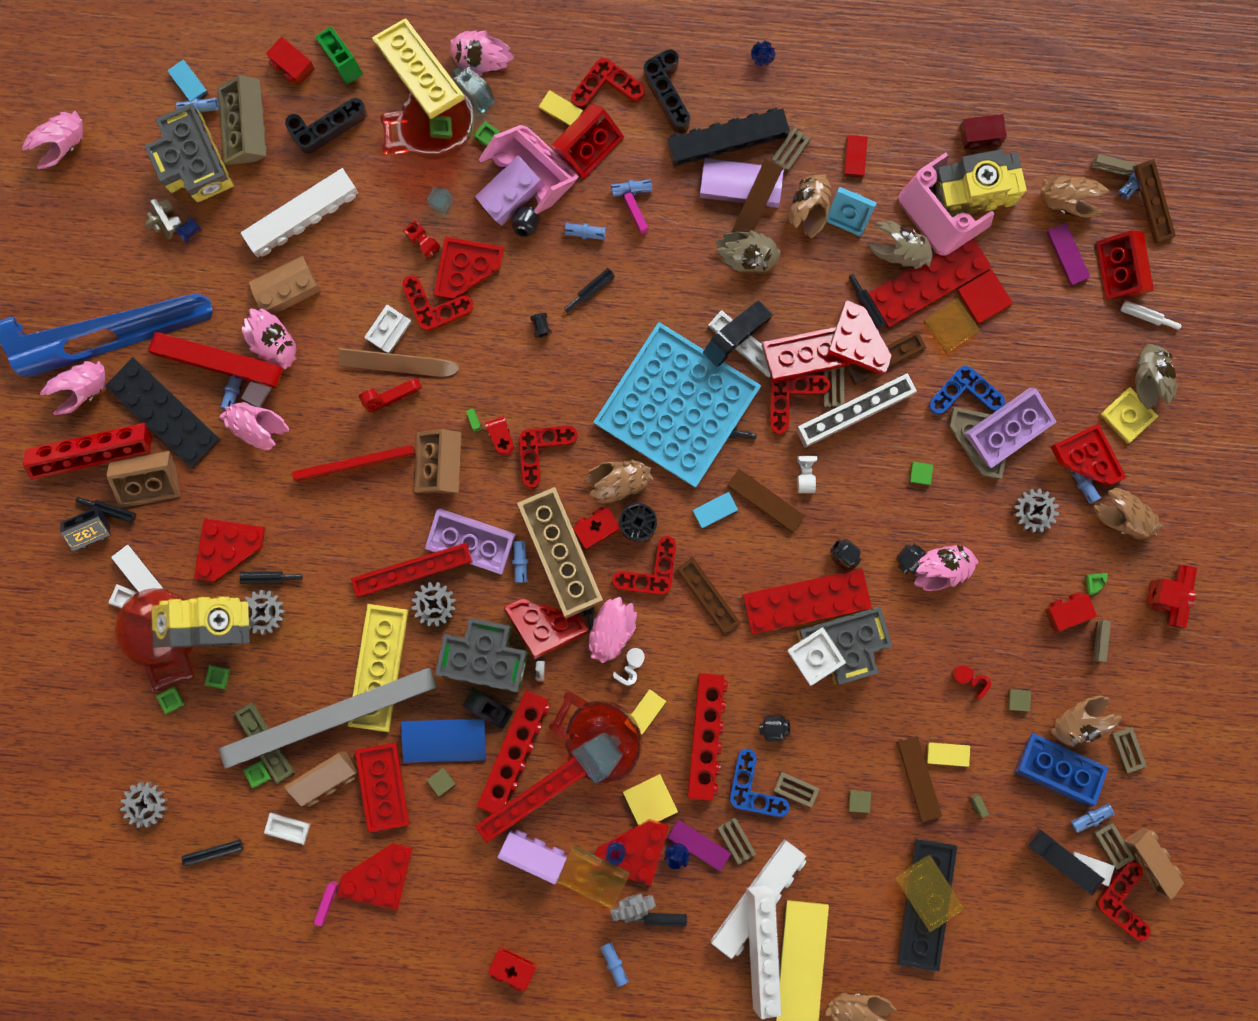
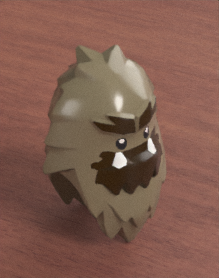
M894 221L876 222L874 224L879 227V230L888 233L896 241V245L868 244V248L877 257L888 262L900 263L902 266H914L915 269L922 267L924 264L928 267L930 266L933 254L926 236L917 234L913 228L900 226Z
M752 230L749 233H726L723 235L724 238L716 241V245L719 247L717 252L723 257L721 261L730 265L731 268L739 271V273L757 272L760 274L770 271L779 263L778 259L781 250L777 249L776 243L771 238H767L762 233L758 234Z
M1147 344L1142 349L1136 365L1135 384L1137 396L1147 410L1151 409L1152 405L1156 406L1159 397H1163L1165 403L1169 404L1171 400L1175 399L1178 387L1175 368L1172 365V354L1165 348L1154 344Z

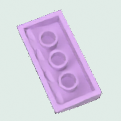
M705 158L700 198L745 203L762 165ZM783 170L766 204L768 207H779Z
M1029 388L964 434L989 468H992L1057 421L1037 389Z
M439 508L436 511L425 549L437 552L468 543L473 563L470 564L503 574L516 534Z

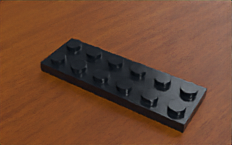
M133 357L105 385L117 399L145 423L151 431L191 468H194L221 440Z
M915 838L897 956L898 965L940 971L957 845Z

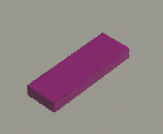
M1067 223L1048 230L1046 233L1070 286L1089 279L1090 275Z
M679 819L667 837L719 871H721L731 855L729 851Z

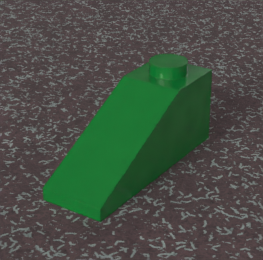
M332 26L315 36L347 85L363 75L354 56Z

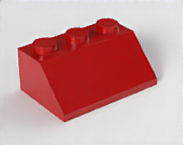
M592 103L551 146L584 179L625 136L605 109Z
M1130 230L1096 241L1106 300L1132 297L1154 291L1144 232Z

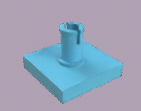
M839 187L828 212L826 222L862 236L877 202L861 196V194L858 195Z

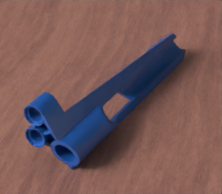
M194 293L27 335L23 331V326L18 324L16 319L11 316L0 320V344L8 355V360L13 370L22 377H32L153 338L154 332L166 334L209 320L213 313L212 304L208 297ZM103 329L113 331L119 338V340L73 355L67 354L64 351V345L67 341Z

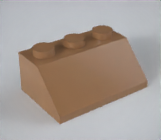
M304 256L249 282L259 308L266 310L271 315L321 291Z
M445 429L417 432L415 493L449 494L459 492L461 432Z
M170 451L109 463L106 477L120 508L180 497L176 466Z
M344 751L334 755L284 787L300 806L307 804L310 807L320 801L318 797L325 793L328 796L338 790L336 788L338 784L343 782L346 785L355 779L354 775L358 771L347 752Z
M1142 827L1124 839V842L1135 858L1136 863L1141 865L1143 874L1156 894L1171 900L1184 884L1181 879L1183 875L1177 866L1171 864L1169 860L1171 856L1167 850L1161 848L1158 844L1159 838L1153 830Z

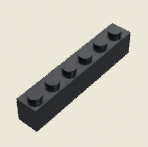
M772 108L767 110L766 113H753L744 119L733 118L725 124L714 123L706 129L695 128L683 135L682 133L673 134L668 138L667 146L673 167L787 138L790 130L784 109Z

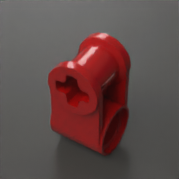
M504 415L485 422L489 436L498 454L504 457L511 455L514 451V444ZM505 442L507 444L506 450H503L501 443Z

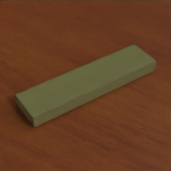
M253 702L234 713L248 737L269 729ZM281 748L260 756L276 784L295 773Z

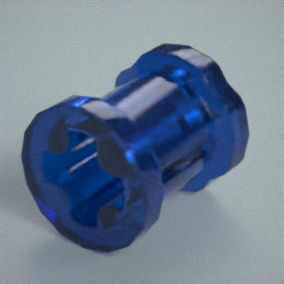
M190 216L187 218L188 221L180 228H175V231L187 243L191 236L197 231L200 232L202 230Z
M612 842L608 845L606 859L610 864H620L624 860L625 847L620 842ZM612 850L615 852L620 851L619 856L616 854L612 856Z

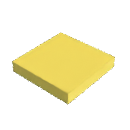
M1131 387L1125 390L1100 414L1106 423L1127 444L1133 441L1158 417L1152 409L1147 410L1144 407L1143 403L1139 401L1137 393Z
M660 774L623 791L638 825L648 819L660 821L678 812Z

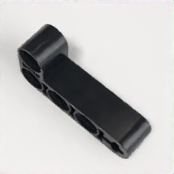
M668 49L644 63L643 75L672 128L678 133H684L690 126V114L668 75L677 70L679 56L675 50ZM672 59L675 62L673 64H667L665 60ZM650 68H655L657 72L649 73L647 70ZM665 85L667 89L659 90L657 86ZM672 101L675 102L677 105L675 107H669L667 106V103Z
M352 98L309 126L305 124L298 114L287 116L285 125L299 148L304 153H312L363 121L367 116V110L361 99ZM338 118H344L342 123H336ZM294 123H300L298 128L292 129ZM321 129H328L325 134H319ZM305 139H311L309 144H302Z
M758 300L718 331L704 349L703 354L716 367H719L735 348L762 328L774 314Z
M1039 828L1036 829L1026 842L1029 848L1092 896L1105 880Z

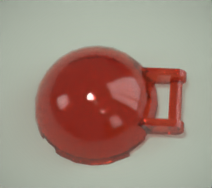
M412 93L409 94L410 99L402 106L401 111L385 113L380 116L384 132L382 152L388 155L412 152L430 160L448 158L464 148L474 128L473 107L465 94L463 101L437 115L451 117L452 137L450 139L431 137L429 117ZM397 123L400 141L392 142L391 124Z
M163 588L146 589L132 595L122 605L115 622V636L121 651L129 660L145 668L154 691L160 690L162 686L186 678L188 680L195 678L188 658V654L192 651L193 647L153 648L152 606L159 605V601H168L170 599L186 600L184 597ZM179 662L182 663L184 671L160 679L157 678L154 669L167 668Z
M566 691L561 708L555 720L550 723L549 729L566 739L565 746L569 755L567 757L568 761L579 754L590 770L584 778L593 782L607 784L610 781L622 780L631 773L642 753V735L636 719L625 708L613 702H587L576 694ZM571 704H573L578 709L570 718L566 728L562 725V722Z

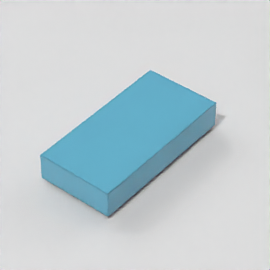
M184 59L168 70L189 101H193L196 98L200 99L208 93Z
M727 492L694 509L693 513L701 528H704L738 511V508L730 493Z

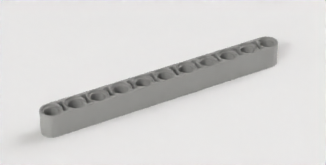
M427 668L221 747L218 751L226 769L437 688L431 669Z

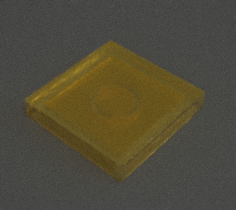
M958 298L923 321L946 354L980 331Z

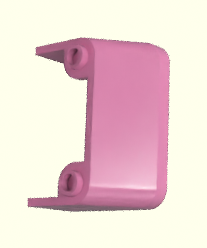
M523 125L494 135L478 159L480 162H484L492 158L497 166L507 167L519 155L545 184L535 195L538 203L534 210L536 214L552 207L578 178V174L532 130Z
M947 153L921 168L903 188L898 197L900 207L920 233L928 238L931 247L939 255L950 254L991 227L995 214L993 211H990L975 221L967 213H960L952 218L929 188L937 181L936 170L938 167L946 166L948 160Z

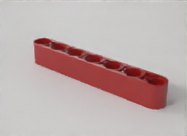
M154 332L148 349L149 353L162 358L228 376L235 375L236 378L271 388H277L283 372L282 367L272 363Z

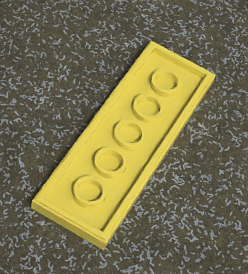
M406 18L372 37L375 45L430 119L465 99L463 93Z
M367 604L353 697L398 680L409 610ZM394 704L348 722V726L390 732Z
M787 900L779 978L781 1016H777L776 1021H819L828 904Z

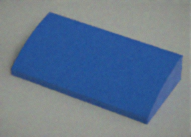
M485 719L401 721L404 763L486 760Z
M1032 733L1023 749L1014 773L1090 808L1097 803L1108 767Z

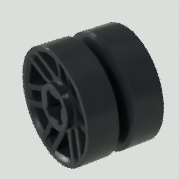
M634 503L627 506L621 513V532L628 540L644 542L655 533L657 517L653 509L648 505ZM637 519L642 521L641 526L634 524Z

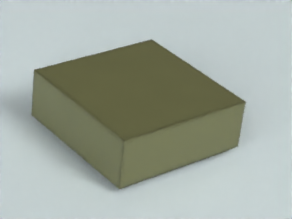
M1009 689L1008 710L1030 712L1031 691Z
M444 767L427 779V782L438 796H441L456 784Z
M850 790L848 811L870 813L871 792Z
M978 794L970 796L969 799L976 814L980 817L989 815L981 796Z

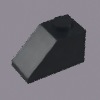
M475 688L471 690L463 703V706L472 713L504 729L514 712Z

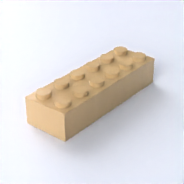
M551 488L518 502L521 514L565 618L604 603L556 488Z

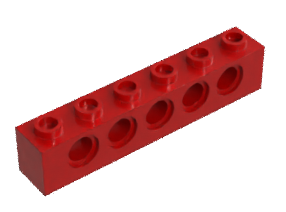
M141 423L25 449L23 467L29 478L33 480L151 454L152 437L146 424Z
M699 673L687 795L691 799L713 801V796H717L718 793L715 775H719L720 763L716 762L717 754L721 755L722 742H718L719 733L723 734L724 721H720L721 713H725L726 701L722 700L723 692H727L728 680H724V675ZM710 689L716 690L718 694L717 699L714 701H709L706 698V693ZM707 710H713L716 714L715 719L711 722L706 721L704 718ZM705 731H712L714 738L711 742L703 741L702 735ZM705 751L710 752L712 755V759L708 763H703L700 760L701 754ZM703 772L710 775V780L706 784L698 781L699 775Z
M525 690L477 807L494 813L510 802L507 800L510 792L515 793L519 783L515 781L518 773H523L527 762H524L526 754H531L535 745L532 739L534 735H539L543 726L540 720L543 715L547 716L550 709L549 699ZM528 709L536 711L537 717L535 720L530 721L526 718V711ZM520 728L528 730L529 736L526 740L518 737V730ZM516 747L520 750L521 755L518 759H513L510 756L511 748ZM503 767H510L513 774L511 778L503 777ZM496 786H501L504 789L503 797H496L493 791Z

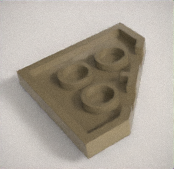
M953 407L949 429L981 476L1001 480L1006 458L994 467L989 468L964 434L989 417L990 414Z

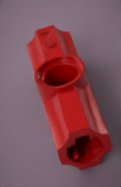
M1178 565L1175 581L1184 583L1179 608H1173L1169 611L1167 625L1176 628H1187L1190 608L1193 606L1196 598L1194 585L1198 568Z

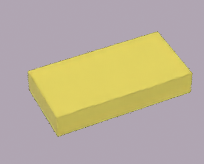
M550 90L539 105L540 110L567 126H570L583 113L582 109Z
M649 689L625 723L642 735L666 701Z
M928 742L927 763L969 767V745Z

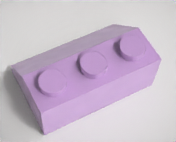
M518 155L475 197L493 219L502 226L515 214L518 208L526 204L545 184Z
M518 829L515 832L511 830L497 858L550 883L556 884L567 859V856L564 855L565 851L557 847L550 849L540 839L535 838L533 841L526 837L527 834Z

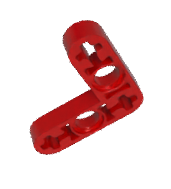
M601 58L593 65L573 91L571 102L580 109L586 108L605 83L612 86L628 99L637 102L644 96V86L609 59ZM605 65H607L608 71L603 70L599 77L598 74L600 73V66L604 67ZM622 75L625 78V82L623 84H616L614 78ZM594 79L598 85L595 88H589L586 85L587 81ZM631 88H633V89L639 88V93H640V94L635 93V94L633 95ZM585 90L586 94L584 95V102L579 101V103H577L576 97H581L584 94Z
M410 275L403 280L402 286L418 324L424 331H432L467 316L474 309L473 301L468 296H460L431 308L419 279L416 276ZM410 281L417 283L414 286L418 294L414 295L411 288H407ZM422 298L425 300L423 308L419 309L414 306L416 299ZM462 301H465V303H470L469 305H467V310L459 308L457 309L459 314H455V310L452 307V305L455 304V307L458 308L462 305ZM445 308L450 309L452 312L451 316L447 319L442 318L440 315L441 311ZM425 311L429 319L433 318V320L430 321V326L422 324L423 322H425V319L422 315V313H424Z
M802 375L783 379V383L787 385L782 388V393L787 394L786 397L782 395L774 397L775 394H779V388L775 386V384H779V381L772 382L771 429L774 433L782 435L789 429L790 395H825L831 387L830 381L826 376ZM799 380H804L807 383V387L802 391L797 390L795 387L796 382ZM809 380H813V384H819L820 380H823L827 386L823 387V390H819L817 386H812L813 391H809ZM784 400L786 402L785 409L777 410L775 408L776 401ZM774 414H786V417L782 416V422L786 424L782 427V430H778L774 426V424L778 423V416L774 417Z
M414 378L381 394L373 388L362 392L358 397L362 406L369 413H372L422 389L419 379Z
M574 427L534 428L523 430L520 433L519 445L522 480L526 487L536 488L541 482L539 448L574 444L578 439L577 430ZM567 430L574 434L569 441L566 437H560L561 442H557L558 436L556 431H560V435L566 434ZM552 432L554 440L549 443L543 440L544 433ZM526 434L534 437V440H531L530 443L531 448L535 447V450L528 449L523 451V448H527L526 441H523ZM529 453L534 454L536 457L533 464L525 463V455ZM525 467H537V470L533 469V475L537 477V480H534V484L526 481L530 474L529 470L525 471Z
M664 536L659 540L654 575L619 571L612 578L614 587L626 591L657 595L667 594L672 584L676 551L675 540L671 536ZM666 540H670L669 543L673 544V547L668 549V554H672V558L659 556V553L664 554L665 548L661 546V543H665ZM661 560H668L670 562V569L667 571L660 570L659 562ZM624 575V579L630 580V575L635 576L633 588H629L630 583H623V586H619V582L615 581L616 578ZM640 577H644L648 581L644 589L636 586V580ZM650 578L655 579L653 583H660L661 580H665L664 583L668 585V588L659 591V587L653 586V591L649 590L651 585Z
M1131 861L1121 867L1115 874L1109 886H1106L1098 896L1096 905L1102 913L1131 937L1144 941L1150 936V927L1122 904L1123 900L1143 875L1141 865ZM1129 867H1132V868L1136 867V868H1135V872H1137L1136 875H1132V874L1129 875V874H1130V871L1128 870V868H1129ZM1123 875L1127 877L1129 875L1127 879L1131 880V882L1128 883V881L1121 878V876ZM1119 881L1125 885L1122 893H1117L1114 889L1115 884ZM1110 899V905L1116 909L1113 911L1108 907H1104L1103 900ZM1126 911L1128 913V920L1125 923H1120L1118 915L1120 912ZM1134 923L1140 928L1143 926L1142 931L1144 933L1142 935L1137 934V930L1130 925Z

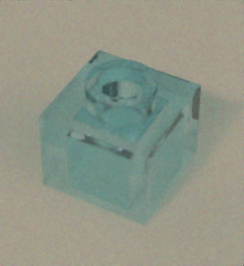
M434 186L427 198V203L430 207L444 214L448 213L454 202L451 192L443 187L438 189Z

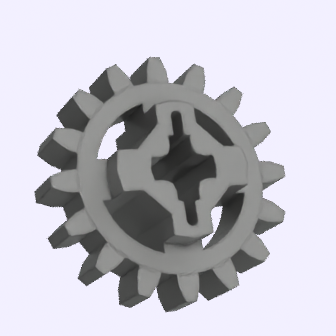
M1033 489L1028 490V494L1023 492L1021 494L1023 499L1017 498L1015 500L1019 505L1013 506V509L1017 510L1013 517H1019L1020 519L1017 525L1023 523V530L1030 528V533H1034L1036 529L1039 533L1044 532V528L1050 529L1049 523H1056L1053 516L1059 515L1058 512L1054 511L1059 505H1053L1052 503L1055 497L1048 498L1049 492L1047 491L1042 494L1041 489H1037L1036 493ZM1033 498H1039V499H1041V500H1043V501H1042V502H1038V501H1036V500L1033 499ZM1024 506L1026 507L1025 514L1023 513ZM1042 506L1037 512V514H1033L1030 516V514L1033 513L1036 507L1038 508ZM1029 520H1035L1039 524H1033Z
M431 582L428 583V588L422 585V592L415 591L418 597L417 599H412L416 606L411 608L412 610H417L414 616L416 618L422 617L420 623H424L427 620V624L430 627L433 622H435L437 627L440 626V621L446 624V617L453 618L450 612L451 610H456L452 603L457 601L456 599H451L454 593L452 591L447 593L448 587L446 585L441 589V584L438 582L435 587H433ZM430 591H438L434 596L426 595ZM445 597L447 599V608H445L443 605V599ZM427 599L430 601L438 600L437 605H439L438 607H440L441 610L438 608H432L431 610L430 608L432 605L430 604V602L427 601ZM421 601H423L425 604V610L423 612L421 609ZM434 613L442 614L438 618H430Z
M260 590L259 595L256 592H252V598L245 597L248 602L249 629L253 627V633L255 634L259 630L262 635L266 634V630L269 633H273V627L280 628L278 621L285 620L281 617V614L286 613V610L281 609L284 602H278L280 598L278 595L272 597L273 592L268 591L265 595V591ZM259 599H268L263 604L257 602ZM261 608H262V609H265V611H264V613L266 614L265 616H260V615H261V611H260ZM274 608H275V610H276L275 617L273 616V609H274ZM262 621L268 623V625L259 626L257 624H260Z
M140 782L137 784V787L135 785L130 786L131 792H124L127 798L121 800L125 804L121 811H126L127 813L124 815V819L131 818L130 825L137 822L138 828L142 827L143 824L145 827H150L151 822L153 824L158 823L157 817H164L161 811L167 810L168 807L163 806V803L168 801V799H162V795L165 792L157 791L159 785L151 787L152 783L146 782L144 786V783ZM142 791L138 798H133L138 792ZM142 801H144V803L147 804V808H144V806L141 805ZM150 811H155L151 817L146 818Z
M637 894L619 901V906L611 909L610 913L613 921L622 919L626 923L648 915L647 910L653 909L656 904L653 895L642 897V894Z

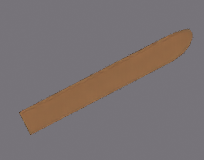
M339 348V366L438 377L450 376L459 370L458 364L444 359Z

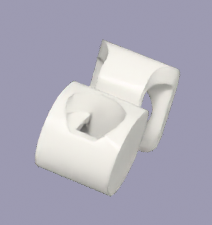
M797 456V462L801 467V475L797 476L798 493H815L816 478L812 475L811 466L817 461V456Z
M639 648L630 649L627 653L628 666H625L624 670L630 676L628 681L615 672L613 674V677L624 685L630 686L636 682L637 674L634 669L639 668L644 661V653Z

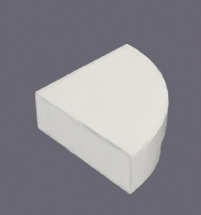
M537 661L536 680L537 682H544L545 661Z

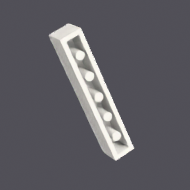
M343 168L242 231L241 235L257 257L265 256L275 246L285 244L292 235L302 233L306 226L319 222L325 214L335 212L339 205L352 201L356 197L355 195L358 194V191Z
M907 373L798 426L796 432L804 448L914 395L917 390Z
M784 839L749 888L767 885L775 893L776 904L782 896L780 894L781 890L784 887L788 888L794 879L792 875L796 870L800 871L805 865L806 860L804 859L806 855ZM747 891L711 939V943L731 959L734 955L738 956L744 949L742 944L749 938Z
M767 885L746 888L753 1010L761 1019L781 1016L775 893Z

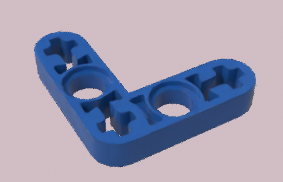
M962 366L930 400L928 407L931 413L940 415L966 390L988 410L996 412L1005 405V397L969 366ZM967 371L969 373L967 377L970 380L967 378L961 379L962 374L960 372L964 373ZM974 377H975L977 380H976L974 383H972V385H971V387H970L968 384H969V383L974 379ZM980 383L985 386L984 394H978L975 391L976 384ZM948 385L956 387V395L951 396L947 393L946 388ZM989 391H991L992 394L989 396L992 399L998 398V404L1000 406H992L991 404L993 401L989 397L986 400L983 397H985L989 393ZM944 396L946 400L941 405L943 409H935L936 404L934 401L939 402Z
M742 749L737 756L730 793L731 804L738 809L778 817L785 816L789 812L790 806L784 798L751 791L756 754L751 749ZM746 752H750L749 755L753 757L752 761H748L747 767H751V771L739 769V765L744 767V760L741 759V756L746 755ZM742 772L747 773L749 776V781L746 784H740L737 780L738 775ZM736 785L741 788H748L747 792L742 791V797L745 798V801L740 802V805H737V801L734 800V796L739 794V789L735 790ZM757 797L765 799V806L761 809H757L754 806V800ZM769 799H773L772 804H779V801H782V805L786 806L785 810H781L778 813L776 808L770 807L771 811H767Z

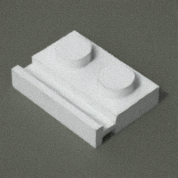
M386 305L364 338L386 353L391 354L412 321L389 305Z

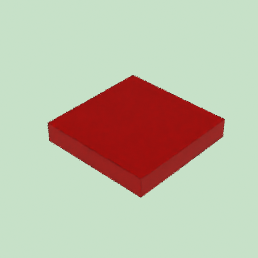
M993 270L988 271L957 290L977 325L1013 304Z

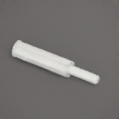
M1127 300L1122 304L1121 312L1156 325L1162 323L1178 330L1181 328V324L1164 318V314Z

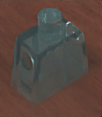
M457 67L453 70L452 77L455 84L463 93L465 99L481 115L496 102L489 84L470 67L464 70Z
M603 733L574 749L572 753L596 784L607 778L622 758V753L617 748L621 741L615 735L609 737L607 733Z

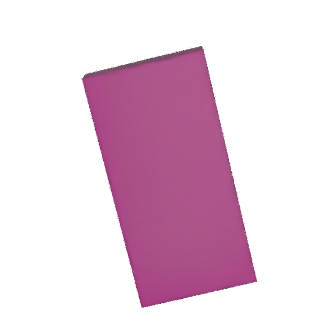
M632 193L624 195V202L640 235L647 234L648 226Z
M332 881L327 884L314 920L315 925L322 926L325 924L339 883Z

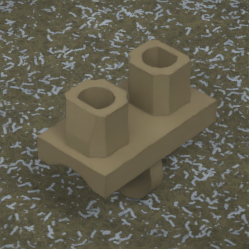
M157 199L151 200V212L146 214L148 218L145 222L146 228H154L155 232H159L162 229L167 239L172 238L173 232L179 230L182 226L178 216L170 219L167 218L166 214L173 211L169 200L160 202Z

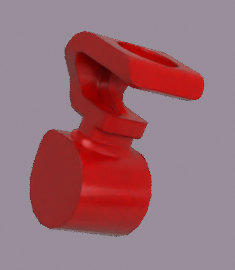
M416 220L403 230L413 244L416 242L420 244L421 251L426 259H429L441 248L436 239L425 235L426 231Z
M966 665L957 666L952 671V678L957 683L969 682L971 687L980 682L984 684L974 698H983L991 687L989 677L984 675L974 677V671Z

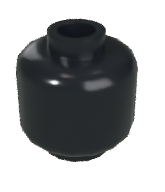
M520 207L515 212L511 225L514 232L521 237L531 236L537 230L540 216L534 212L535 209L533 207Z
M848 539L836 541L830 550L832 561L843 569L855 568L861 561L860 548Z
M915 543L913 545H905L896 557L899 563L897 567L905 574L909 572L916 574V570L920 566L918 561L925 556L926 552Z
M783 715L765 716L763 723L759 724L760 735H764L767 742L785 741L791 733L789 719H786Z

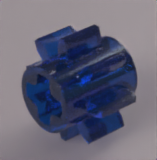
M764 40L761 43L758 41L751 49V59L755 60V64L762 67L763 64L768 66L775 58V48L771 47L770 42Z
M674 843L672 847L668 846L664 852L666 855L664 860L672 869L677 870L681 869L682 866L687 867L690 861V853L683 844Z

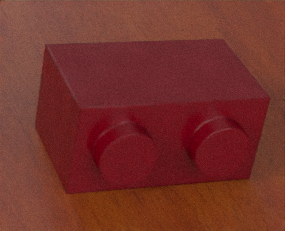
M1003 114L963 119L960 124L963 148L976 150L987 145L989 147H998L1007 138Z

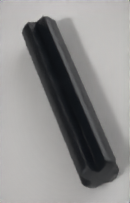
M239 839L183 855L182 863L184 866H189L243 850L242 840Z

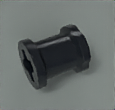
M539 313L530 317L535 329V338L552 334L546 319L548 317L547 313Z

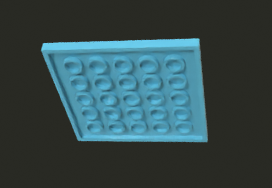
M658 322L593 424L696 488L761 388V385L724 362L719 367H716L703 354L704 350Z

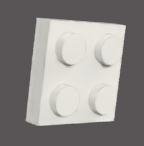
M823 627L787 650L810 686L846 663Z

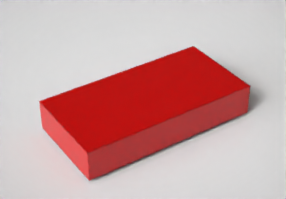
M847 136L845 176H865L868 136Z

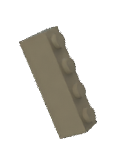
M238 75L218 87L225 165L256 162L266 157L267 147L264 136L265 127L263 124L260 79Z

